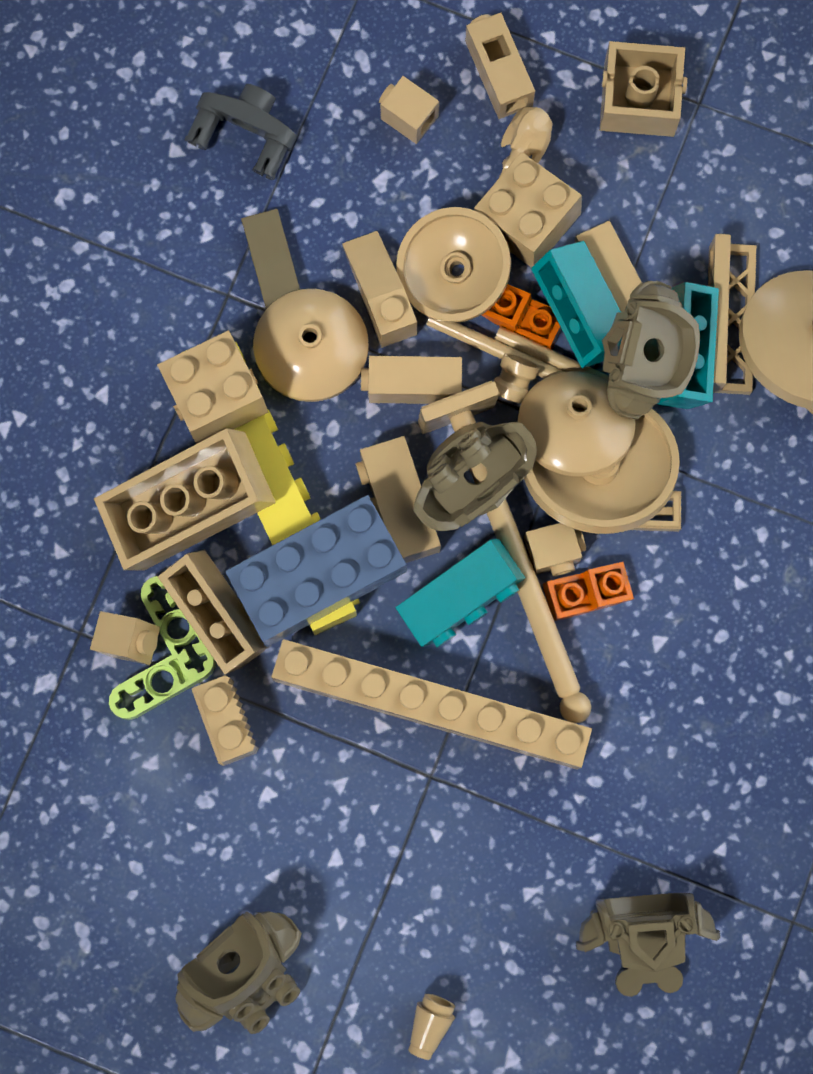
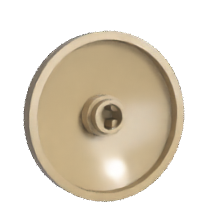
M810 270L785 273L763 284L748 302L739 327L741 352L754 377L777 397L807 409H813V271Z
M580 407L573 408L576 412L585 411L583 408ZM651 409L639 419H635V433L632 444L621 461L610 469L591 476L576 477L553 472L535 461L533 468L524 480L536 503L556 521L573 529L588 533L611 534L624 532L652 519L670 499L679 473L678 445L665 420L654 409Z

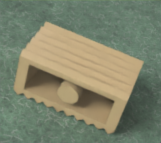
M225 675L192 688L217 761L222 766L254 755L259 749L255 746L256 740L252 738L253 733L249 730L251 726L246 723L248 718L244 716L245 711L241 708L242 703L239 701L240 696L236 694L237 689L233 686L234 681Z

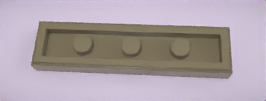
M278 209L241 218L266 309L285 294L300 290ZM308 332L303 336L305 342H314L312 332Z

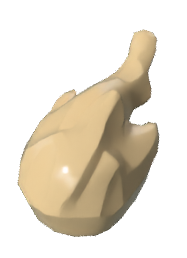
M525 107L520 109L513 117L501 141V147L510 144L511 152L503 160V169L500 177L521 152L528 157L532 155V160L536 163H539L551 140L552 121L543 109Z

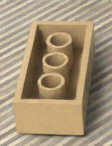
M229 428L214 434L94 498L123 570L145 571L276 503L246 433Z

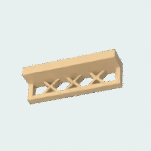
M715 234L709 246L708 286L719 288L713 393L750 395L752 393L753 374L745 360L743 361L738 355L741 352L740 346L734 351L727 343L728 327L734 323L739 329L741 322L739 318L743 315L748 302L755 293L756 245L731 244V235ZM730 255L747 256L746 270L736 278L730 271ZM745 277H746V287L740 282V281L743 280ZM734 287L745 297V306L736 314L729 308V291ZM731 360L743 371V384L726 383L727 364Z

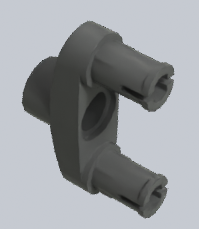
M245 84L239 99L211 92L202 93L196 106L198 113L184 140L193 146L198 144V148L202 150H207L208 143L218 122L226 120L264 137L266 143L252 170L261 176L265 174L267 179L274 180L286 151H291L297 136L289 127L269 114L276 98L258 86Z

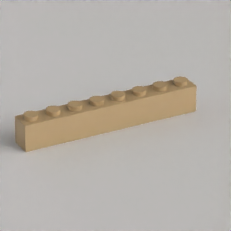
M285 639L282 640L271 676L277 683L576 770L582 768L592 728Z

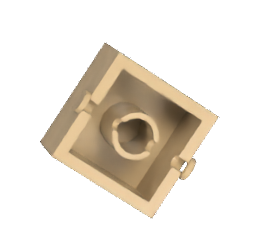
M609 41L602 74L603 89L599 131L674 137L681 119L682 94H685L687 89V77H683L685 47Z
M521 152L478 202L474 210L492 220L503 233L510 252L532 268L555 246L581 215L582 195Z
M229 330L157 364L177 404L173 407L180 421H185L196 444L226 428L236 429L269 413L263 396L257 387L258 381L252 369H248Z

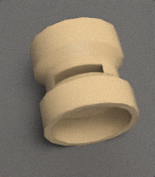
M505 353L500 363L502 371L500 376L496 377L494 381L500 397L521 404L529 391L530 381L536 378L540 367L526 358Z

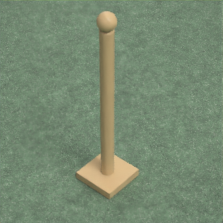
M495 381L486 382L421 407L418 424L422 434L452 424L454 432L467 425L476 423L473 415L494 408L497 402L499 391ZM482 463L469 469L475 484L482 482L487 476V469ZM505 499L498 508L488 512L487 516L496 539H500L526 577L517 584L520 589L518 595L558 697L562 698L560 713L568 722L581 723L591 713V702L585 694L579 692L581 689L508 502Z

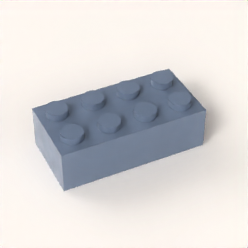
M366 495L231 567L225 572L262 642L266 647H269L406 573L407 564L369 495Z

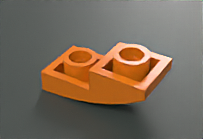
M507 284L504 293L495 305L481 315L498 326H502L550 349H553L562 330L550 306L533 300L531 293Z
M624 562L588 569L580 574L546 581L542 584L554 621L604 609L634 599Z

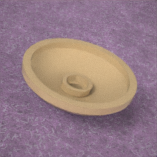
M449 207L425 215L409 229L399 247L396 270L409 302L414 308L431 319L456 323L468 321L484 314L500 299L510 278L511 255L503 233L492 220L472 209ZM458 264L463 265L464 272L460 276H453V267Z
M301 289L278 298L262 314L254 333V356L263 378L282 395L298 401H323L343 393L359 378L361 368H364L368 357V334L360 314L344 298L325 290ZM308 332H313L317 335V339L312 343L303 340V336Z
M569 371L546 377L528 391L519 409L518 422H521L531 432L536 441V462L562 475L582 477L604 472L621 461L632 444L635 433V419L623 417L610 407L607 396L608 380L587 372ZM580 407L583 408L585 411L576 412L573 408Z

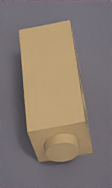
M500 12L492 16L485 14L472 20L470 24L466 25L465 42L498 119L517 113L522 108L533 107L535 89L502 13Z
M369 356V368H361V391H368L369 403L431 404L462 392V357Z

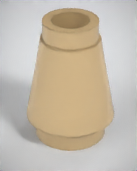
M425 994L423 1000L417 1002L410 1040L411 1044L408 1049L411 1054L425 1060L432 1058L433 1053L455 1019L453 1015L455 1005L433 994Z

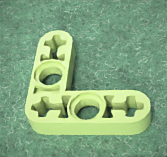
M157 576L149 578L141 588V598L156 626L160 627L159 632L172 655L119 684L112 690L109 696L110 709L116 716L126 720L138 718L202 682L215 669L216 661L190 624L189 632L184 638L173 639L169 636L167 631L169 623L175 618H186L181 610L177 609L168 612L161 620L159 619L158 614L165 613L157 600L150 601V598L154 595L152 588L159 585L162 589H165ZM166 593L165 598L171 608H174L176 603L170 594ZM195 637L198 638L199 643L192 644L193 649L200 657L207 656V660L203 662L205 669L202 672H198L195 668L188 670L187 665L192 661L187 650L183 649L180 654L176 650L177 647H183L191 643ZM160 671L170 672L174 679L172 688L165 693L156 692L152 686L154 675ZM143 681L146 691L154 699L147 703V698L142 696L133 702L135 707L133 711L130 712L125 707L119 709L118 704L123 701L121 694L127 692L132 696L141 692L142 689L137 684Z

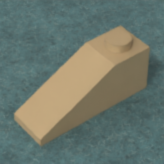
M378 231L342 243L381 348L416 336V317Z

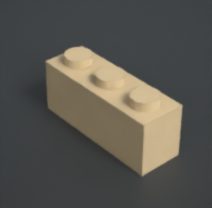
M405 436L360 449L362 461L355 463L361 484L369 483L373 498L370 499L404 561L408 563L439 553L441 545L436 530L422 523L413 511L421 484Z
M205 550L186 554L157 576L224 674L244 667L269 648L262 642L243 604Z

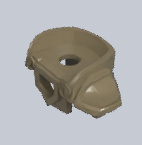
M660 281L640 283L630 294L625 312L616 313L610 331L602 340L605 351L602 371L610 373L607 387L610 407L623 417L639 419L642 415L648 413L655 404L659 403L661 398L682 394L693 375L700 347L699 324L691 314L682 308L677 292L672 290L670 285ZM622 338L620 348L618 350L617 343Z
M477 422L467 425L450 435L432 454L427 464L428 478L424 480L417 493L413 511L421 522L437 531L455 530L460 526L463 527L465 524H468L479 515L481 516L498 508L513 488L530 473L534 466L537 447L531 432L521 422L502 423L494 426L484 422ZM482 463L487 469L486 478L477 484L468 482L464 477V473Z
M692 893L608 898L596 900V909L592 910L590 916L581 923L579 941H576V949L587 952L608 941L609 951L619 954L622 967L626 968L620 970L615 977L616 988L624 996L632 997L637 995L642 989V985L656 983L664 992L674 993L683 984L682 973L675 965L685 962V934H696L717 941L720 939V931L716 929L710 912L702 908L700 902L694 900Z
M271 911L255 912L253 915L245 912L239 916L231 927L229 926L196 955L197 958L188 962L177 974L178 983L175 1000L183 1022L193 1032L204 1031L215 1025L225 1016L230 1021L233 1019L236 1022H240L250 1034L262 1031L270 1020L265 1010L274 1001H278L281 1006H287L294 1002L300 994V989L291 975H284L287 969L282 964L299 946L302 933L295 923L286 915ZM239 964L238 968L234 972L226 974Z

